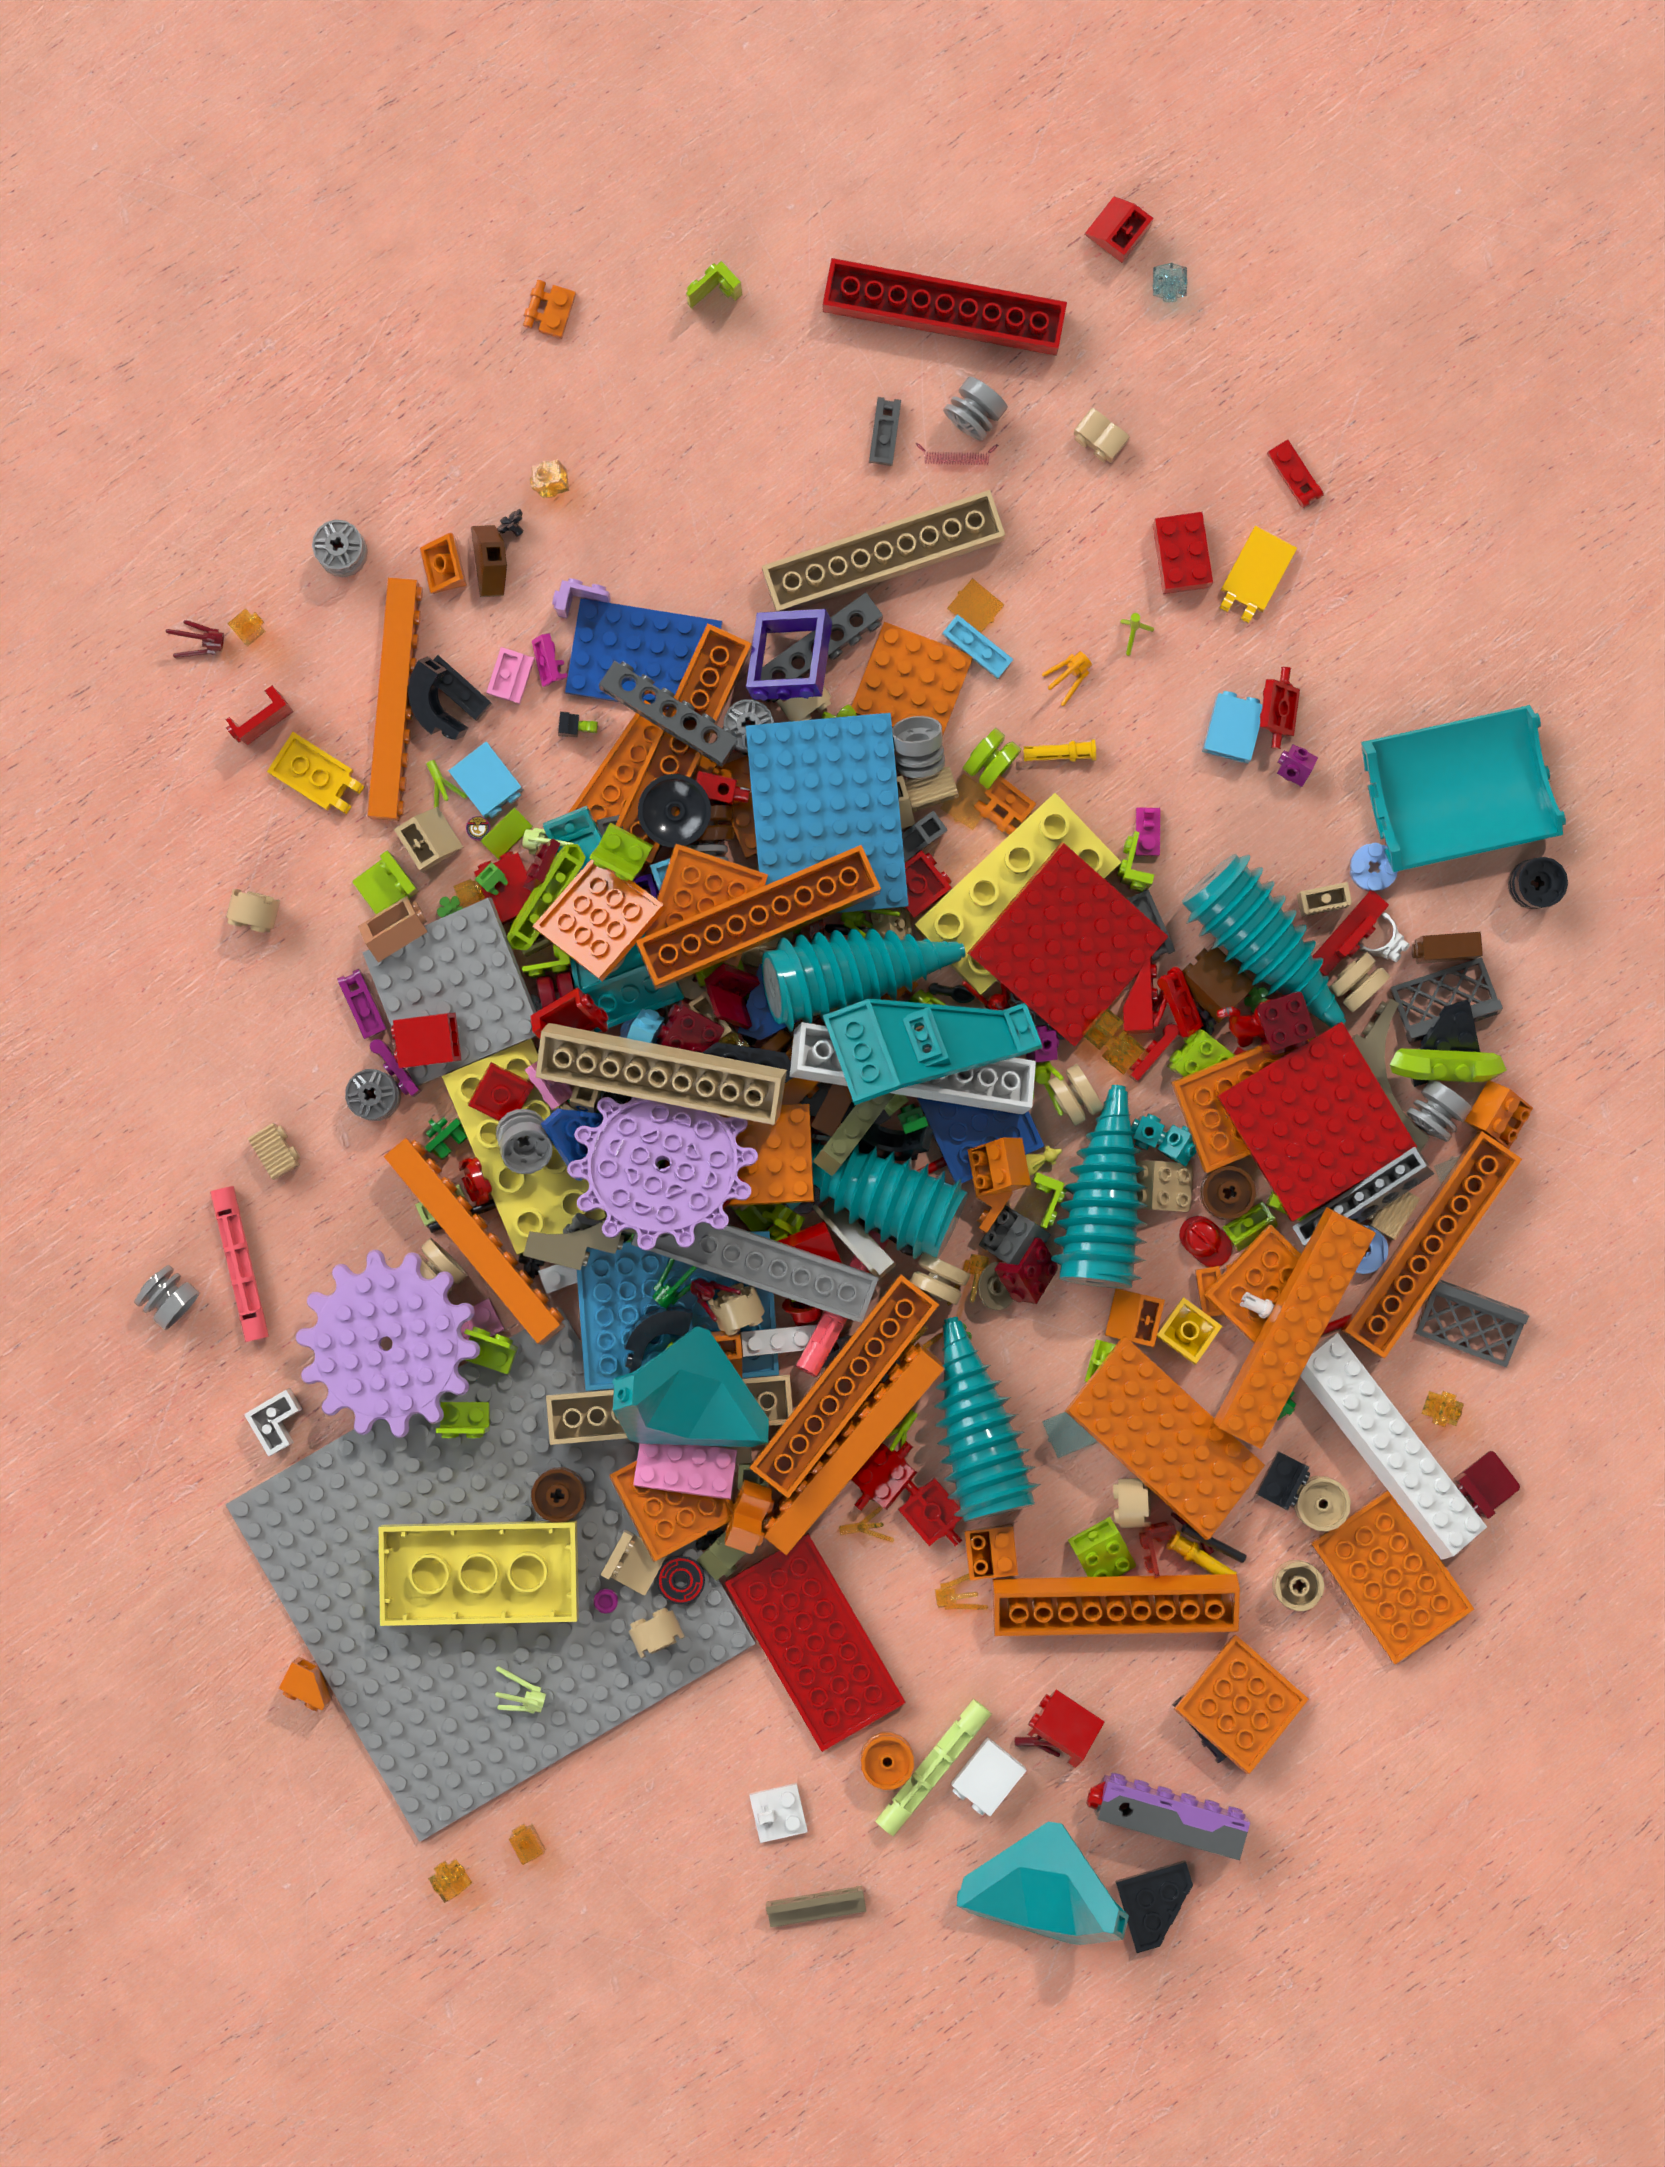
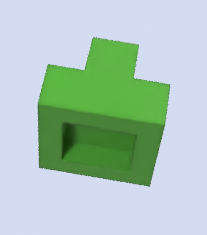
M492 862L475 879L487 892L494 895L499 893L495 889L497 882L500 881L505 886L508 884L504 876L505 874Z

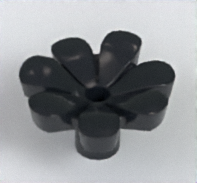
M521 509L512 512L509 518L503 517L500 520L502 524L498 526L497 530L502 534L512 531L516 537L520 536L524 531L519 526V521L522 520L523 514Z
M1196 1007L1203 1023L1200 1029L1212 1035L1215 1031V1019L1208 1011H1202L1199 1007Z
M523 1254L518 1259L519 1263L525 1264L523 1269L532 1279L535 1278V1275L539 1274V1266H544L545 1261L523 1256Z
M719 1527L713 1531L709 1530L706 1535L696 1539L697 1543L695 1546L697 1550H706L710 1543L713 1544L723 1534L722 1529Z

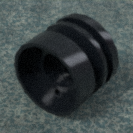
M1548 857L1524 860L1514 867L1508 880V889L1512 899L1518 905L1527 909H1538L1555 905L1564 897L1568 887V877L1565 869L1555 859ZM1534 880L1535 882H1538L1539 886L1535 887L1531 885V881Z

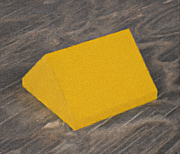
M1183 1297L1163 1321L1157 1337L1196 1365L1222 1328V1325Z

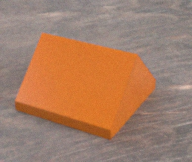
M448 533L420 547L431 594L467 586L457 541L453 533Z

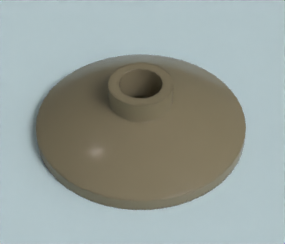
M993 1262L986 1266L980 1275L978 1283L979 1296L982 1302L992 1310L1005 1309L1013 1302L1008 1290L994 1270L999 1262Z

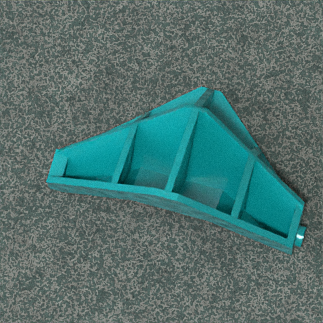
M694 1327L636 1371L616 1377L612 1381L614 1384L613 1412L629 1441L640 1444L754 1447L768 1443L769 1418L708 1329Z
M1049 1821L964 1876L961 1889L957 1894V1907L969 1914L1075 1945L1123 1940L1129 1917L1114 1901L1064 1825Z

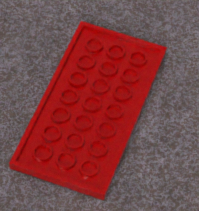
M809 1533L802 1536L787 1555L778 1550L724 1582L821 1752L906 1703Z

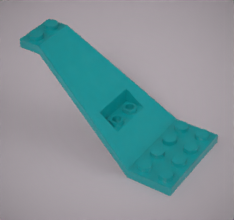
M588 806L543 823L548 839L553 838L579 845L586 858L577 873L578 875L591 860L589 858L591 853L597 848L603 837ZM559 846L556 855L563 848V846ZM636 944L626 954L622 965L616 971L609 973L603 981H600L570 957L575 989L579 988L584 994H589L594 1004L598 1008L605 1010L608 1015V1028L636 1018L642 1009L656 1010L684 999V993L678 981L657 990L655 989ZM598 1027L594 1029L595 1032L601 1031Z
M867 999L823 1015L855 1105L904 1087L1015 1058L1043 1048L1025 1003L1006 1010H992ZM918 1026L924 1027L920 1032L916 1031V1028ZM927 1047L932 1049L929 1053L923 1052Z

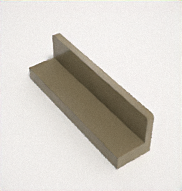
M831 1199L821 1209L814 1204L812 1208L868 1271L872 1275L879 1277L878 1281L896 1266L894 1261L869 1234H865V1230L857 1221L853 1224L849 1223L850 1213L845 1208L837 1214L834 1213L835 1200Z

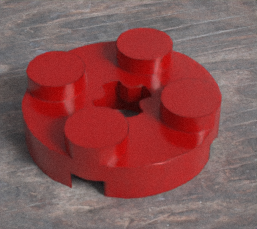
M476 1157L460 1161L459 1171L464 1170L465 1177L461 1179L472 1202L477 1200L476 1206L487 1203L489 1200L488 1193L492 1192V1187L487 1178L484 1179L482 1176V1166L479 1159Z

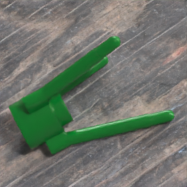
M671 1258L658 1283L653 1287L656 1291L652 1296L653 1299L665 1309L670 1304L674 1305L678 1299L690 1291L691 1283L680 1292L676 1290L692 1275L697 1267L692 1266L673 1287L668 1283L663 1285L675 1262V1259Z

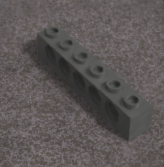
M866 592L831 617V633L839 630L844 634V637L840 641H834L830 637L827 659L830 658L831 661L836 659L843 653L841 649L848 644L851 647L862 639L861 635L868 630L871 633L882 625L880 621L883 620V615ZM858 616L862 618L863 624L860 627H853L850 624V619ZM816 631L810 632L763 666L761 680H772L773 675L777 672L783 673L786 679H799L810 673L813 654L811 648L814 646ZM800 658L804 660L805 666L802 669H795L791 665L792 661ZM767 699L765 700V702L768 703L772 700V702L774 703L779 699Z
M623 661L621 663L613 662L599 683L601 691L723 767L738 744L734 731L725 726L722 729L715 725L716 721L705 713L701 716L694 711L695 707L684 700L682 703L679 702L668 689L663 687L660 690L653 685L654 681L644 674L641 677L633 672L634 668ZM626 681H632L636 684L632 691H625L622 688ZM647 694H653L656 700L652 704H646L643 702V697ZM673 707L677 712L673 717H666L663 714L664 709ZM687 720H694L697 723L696 728L693 730H687L683 725ZM708 733H714L718 738L714 743H707L704 740V736Z
M1413 1147L1294 1225L1293 1229L1304 1247H1306L1326 1207L1360 1223L1434 1175V1172L1424 1156L1416 1147Z

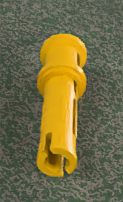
M1091 739V742L1076 743L1075 740H1071L1069 744L1023 746L1024 762L1070 759V761L1076 762L1077 759L1090 758L1096 761V741Z
M1178 1530L1174 1532L1166 1545L1167 1550L1172 1549L1182 1555L1184 1561L1190 1562L1192 1560L1213 1575L1237 1574L1236 1571H1233L1199 1549L1197 1542H1191L1184 1538Z

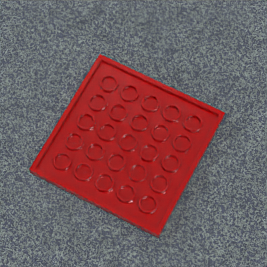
M1061 842L967 954L1075 1047L1140 971L1144 962L1151 958L1168 938V935L1065 843Z
M1340 1022L1308 1041V1044L1298 1047L1217 1095L1218 1100L1291 1222L1377 1172L1413 1147L1417 1148L1343 1022Z

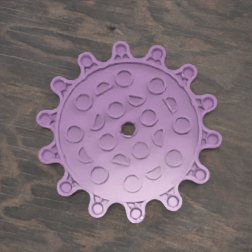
M604 1097L597 1104L599 1112L603 1115L602 1124L595 1128L580 1126L575 1131V1139L588 1148V1154L581 1160L569 1163L567 1171L571 1177L585 1179L589 1183L588 1191L577 1199V1206L584 1212L602 1209L607 1213V1219L602 1225V1232L606 1237L614 1238L624 1229H634L638 1233L637 1244L639 1248L649 1251L655 1247L659 1236L672 1234L680 1247L688 1248L695 1241L693 1232L697 1225L707 1223L717 1230H723L727 1227L729 1219L722 1209L724 1202L730 1199L743 1201L751 1195V1187L747 1183L742 1182L738 1178L737 1173L741 1168L755 1164L758 1160V1154L753 1148L738 1146L735 1140L736 1136L746 1129L747 1119L737 1117L724 1118L717 1113L632 1097L625 1104H619L612 1098ZM660 1160L669 1161L670 1166L659 1170L656 1166Z
M372 1250L366 1257L367 1266L364 1272L355 1274L347 1265L338 1264L332 1270V1276L336 1282L334 1293L323 1295L319 1292H312L307 1297V1305L316 1312L318 1322L314 1327L300 1329L296 1334L297 1343L300 1346L311 1348L315 1354L314 1362L302 1370L301 1378L307 1384L322 1382L327 1386L328 1395L322 1403V1410L326 1415L332 1416L343 1408H349L355 1414L354 1429L358 1434H368L374 1422L378 1419H383L389 1423L392 1434L397 1438H402L408 1434L409 1419L414 1414H422L432 1424L442 1421L444 1412L439 1404L442 1394L451 1392L462 1396L468 1392L469 1383L459 1374L458 1365L462 1360L476 1358L480 1353V1346L475 1341L464 1339L461 1335V1327L465 1322L474 1317L475 1311L469 1303L454 1305L449 1302L447 1293L454 1282L451 1273L443 1271L433 1279H426L421 1275L420 1267L422 1260L417 1253H408L399 1267L391 1268L386 1264L384 1254L381 1251ZM384 1337H389L393 1342L392 1348L388 1351L380 1346Z

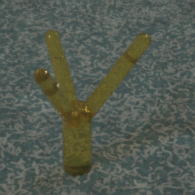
M881 1507L875 1509L859 1523L839 1526L840 1535L862 1532L882 1540L894 1542L892 1537L869 1530L883 1527L884 1524L882 1522L866 1524L882 1511Z

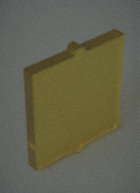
M972 578L962 591L957 592L958 596L947 609L955 616L958 614L982 633L989 623L994 622V617L1004 607V604Z
M963 774L956 784L959 797L944 802L940 809L952 816L955 822L959 821L973 831L982 818L980 812L974 808L978 800H981L987 805L991 799L984 795L987 790L986 788Z

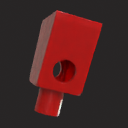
M698 771L696 781L704 788L711 803L731 805L732 807L734 801L748 803L751 789L738 787L736 779ZM723 787L729 788V792L726 795L719 793Z

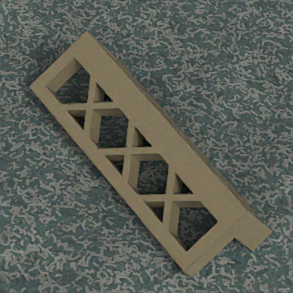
M856 1886L767 1901L766 1911L771 1928L866 1912L863 1886Z

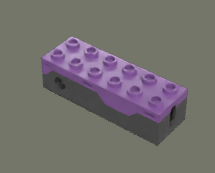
M1111 1773V1776L1104 1775L1103 1782L1091 1787L1086 1802L1089 1808L1095 1809L1094 1813L1097 1820L1239 1861L1250 1826V1821L1245 1816L1246 1814L1242 1813L1243 1810L1229 1806L1228 1810L1223 1809L1217 1802L1205 1799L1204 1803L1199 1802L1195 1796L1187 1793H1182L1181 1796L1172 1793V1790L1169 1788L1158 1786V1789H1154L1149 1786V1783L1135 1779L1134 1783L1129 1782L1125 1779V1776L1117 1773ZM1122 1803H1128L1126 1809H1120Z

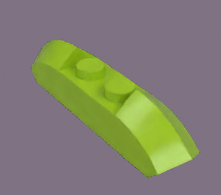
M566 844L553 859L544 882L534 888L507 936L512 949L528 950L539 935V932L533 928V925L579 872L586 857L578 844Z
M1401 1048L1396 1051L1390 1063L1392 1073L1420 1080L1485 1082L1495 1079L1507 1071L1501 1056L1483 1052Z

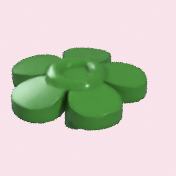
M453 896L450 903L448 897H442L440 904L443 907L437 909V914L443 918L446 915L464 909L459 906L461 899Z
M1254 987L1248 993L1251 997H1245L1244 1004L1247 1007H1251L1252 1013H1254V1010L1261 1002L1269 1000L1265 998L1268 996V989Z

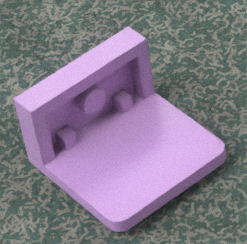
M569 578L568 581L562 580L559 591L555 590L552 605H554L558 617L567 619L573 596L610 603V593L606 591L604 586L592 584V587L582 585L583 582L580 580Z

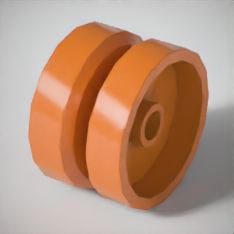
M880 1732L871 1736L864 1744L861 1752V1770L865 1779L874 1787L882 1790H893L904 1785L911 1777L914 1769L913 1751L909 1742L901 1735L894 1732ZM890 1758L892 1764L888 1765L887 1762L883 1764V1759Z

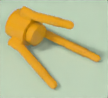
M1081 651L1075 656L1071 654L1067 659L1042 673V676L1046 677L1067 665L1068 669L1048 686V690H1052L1071 673L1074 676L1079 674V677L1061 702V706L1066 705L1082 680L1090 674L1088 669L1092 666V663Z

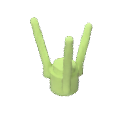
M534 828L533 830H525L522 846L529 849V854L535 855L541 843L546 844L551 840L542 835L546 834L544 829ZM556 840L560 842V846L563 847L566 844H574L571 842Z
M499 1666L496 1667V1670L504 1676L531 1690V1692L526 1691L525 1698L496 1692V1697L523 1703V1706L498 1705L497 1709L523 1711L533 1714L535 1711L541 1713L546 1696L545 1693L540 1692L541 1687L534 1686Z

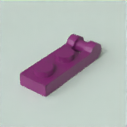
M356 969L352 971L353 974L347 977L343 975L337 978L363 1038L368 1039L387 1030L361 970ZM357 983L359 989L351 992L349 986Z
M379 1039L373 1040L370 1043V1050L381 1055L386 1062L383 1066L391 1076L394 1074L400 1080L397 1085L405 1095L410 1094L413 1097L419 1094L421 1089L414 1084L405 1068L398 1067L394 1053L387 1044Z

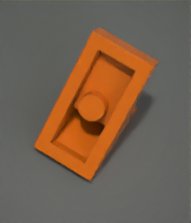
M1012 1191L976 1197L991 1207L989 1211L984 1209L977 1220L981 1223L978 1227L985 1233L989 1231L1012 1196Z

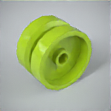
M997 728L993 729L986 738L982 739L962 768L970 776H975L983 767L986 768L979 778V783L987 790L992 787L991 785L999 775H1003L1022 750L1012 741L1007 743L1000 751L999 748L1005 740V735Z

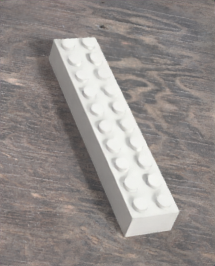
M802 1022L794 1030L790 1077L848 1086L827 1026ZM927 1047L923 1052L929 1053L932 1049ZM1011 1058L904 1087L890 1093L1024 1114L1032 1108L1036 1061Z
M1336 1333L1317 1345L1300 1377L1440 1559L1455 1556L1487 1528L1486 1524L1341 1336Z

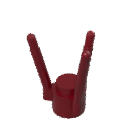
M184 620L183 623L204 631L203 635L166 629L167 634L202 640V647H207V649L174 653V658L207 654L216 655V651H222L224 633L219 632V629L209 628L188 620Z
M698 1278L691 1282V1293L698 1298L697 1302L702 1305L712 1320L716 1322L717 1317L706 1303L707 1300L713 1298L714 1290L719 1289L740 1295L741 1291L718 1284L715 1281L708 1282L703 1278Z

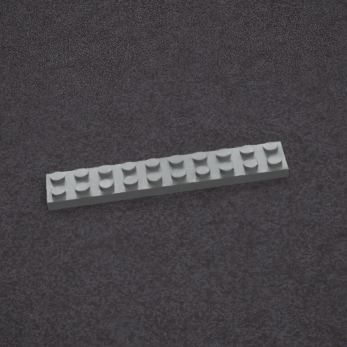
M707 1223L697 1225L693 1232L695 1241L688 1248L680 1247L672 1234H663L657 1238L655 1247L649 1250L860 1323L863 1322L879 1277L871 1273L731 1225H727L723 1230H717ZM636 1231L631 1245L639 1247L637 1244L638 1233Z

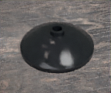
M668 774L653 780L644 789L638 803V818L644 832L656 843L667 847H675V844L686 846L699 839L707 829L711 818V804L706 791L697 781L681 774ZM675 806L680 809V813L677 816L671 813V809Z

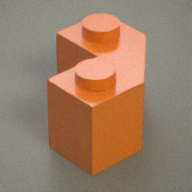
M744 1480L735 1500L733 1518L727 1526L726 1546L749 1554H753L756 1546L760 1547L764 1538V1532H761L762 1521L766 1513H771L774 1505V1500L771 1499V1488Z

